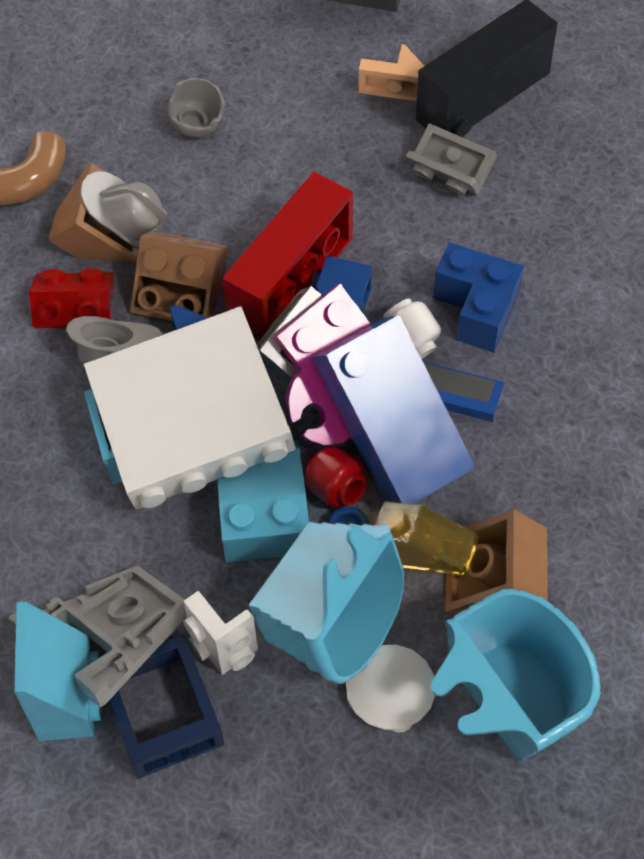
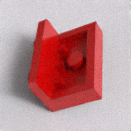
M89 268L79 273H64L59 269H48L41 273H36L28 292L32 326L34 328H67V324L70 321L83 316H96L112 320L110 301L115 285L114 272H103L97 268Z

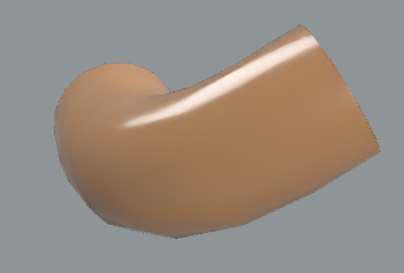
M46 131L34 134L30 139L26 159L15 166L0 168V206L26 203L44 194L58 180L65 163L67 146L65 140L60 135Z

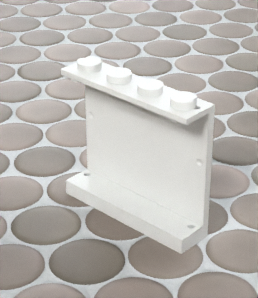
M241 306L84 364L126 493L136 510L142 507L153 508L165 502L166 498L182 492L193 493L199 491L211 481L222 477L233 478L239 476L251 466L262 462L272 463L286 457L289 452L296 450L291 431Z

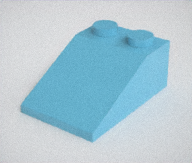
M299 440L294 441L296 450L289 452L286 457L272 463L262 462L249 467L239 476L218 479L225 563L284 557L308 524L309 518Z
M26 601L16 602L14 693L38 740L94 737V721L102 720V707L100 708L78 688L74 674L101 657L100 651H93L88 635Z

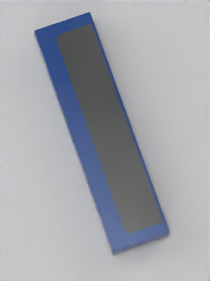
M423 362L448 411L493 422L503 389V381Z

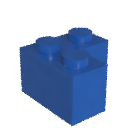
M448 243L435 271L433 298L462 307L459 315L457 341L493 353L495 352L520 293L524 265L457 244Z

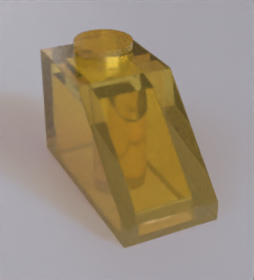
M384 502L374 525L377 527L379 525H388L390 527L403 568L466 575L479 540L477 533L422 505Z

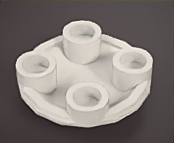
M396 644L381 645L366 668L346 682L347 702L355 714L368 725L383 730H392L397 733L405 732L413 724L419 722L431 709L435 697L430 689L434 674L427 661L414 650Z

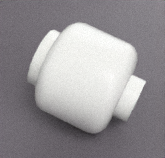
M408 298L394 305L383 315L384 318L400 316L421 359L437 348L434 341L439 337L441 327L424 302H412Z

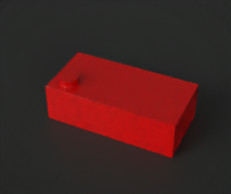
M313 171L223 276L222 282L226 311L241 306L253 338L260 341L275 318L284 311L301 289L311 286L315 270H322L326 257L337 258L353 239V191Z

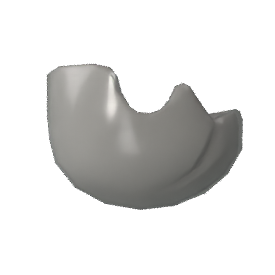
M189 78L180 81L175 85L168 102L167 116L169 117V122L175 130L185 136L202 138L215 131L220 124L225 106L224 98L219 88L206 79Z

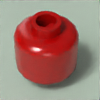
M336 446L325 447L312 454L307 460L304 485L313 496L329 507L338 509L350 506L358 502L366 490V469L361 461L342 448Z

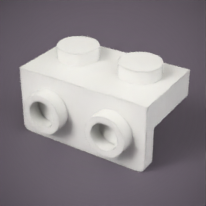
M199 591L183 601L187 616L183 623L191 635L187 641L201 661L209 658L220 674L223 675L230 669L234 671L241 670L255 657L254 652L258 650L254 617L249 610H245L225 624Z

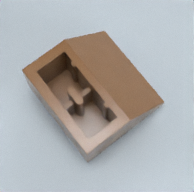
M152 231L141 235L130 313L172 322L170 307L179 305L201 316L210 318L222 285L228 245L160 231Z

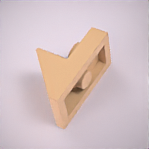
M404 44L401 46L398 63L361 59L359 66V93L417 101L418 70L424 67V65Z

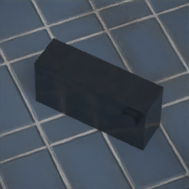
M524 0L419 69L416 121L424 128H427L430 123L460 137H464L476 123L550 73L558 22L531 1Z

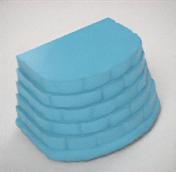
M309 521L249 604L264 639L268 643L275 645L276 648L294 656L298 661L305 663L309 670L320 673L328 681L343 684L364 670L385 641L400 608L404 591L405 572L390 527L388 525H379L377 527L368 524L361 526L352 523L345 525L337 522L335 525L325 522L318 524Z
M502 589L471 605L468 610H463L456 614L453 619L445 621L449 654L433 678L430 689L436 696H445L453 687L461 683L479 706V709L476 712L462 716L458 720L457 727L463 735L498 733L519 763L569 734L592 715V711L595 709L601 694L600 676L594 653L591 652L589 645L576 625L544 598L537 597L523 590Z

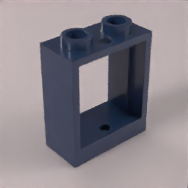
M184 634L177 637L169 636L130 679L180 660L203 719L138 744L119 690L110 699L138 779L225 745L221 727Z

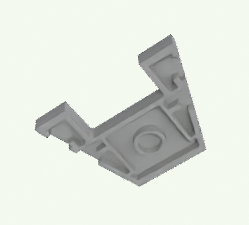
M138 565L86 585L87 593L65 602L58 597L50 599L49 603L45 605L46 609L42 610L66 624H74L107 652L74 674L78 688L100 708L117 693L187 617L183 602L185 599ZM16 613L8 617L13 631L16 633Z

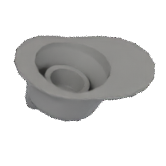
M100 171L88 174L81 183L80 195L82 204L89 215L132 246L139 247L141 235L156 231L157 225L166 218L167 212L162 207L157 193L145 183H126L108 172Z
M96 316L75 318L67 324L66 329L69 338L76 342L77 360L82 365L163 335L158 328L151 325L114 321Z

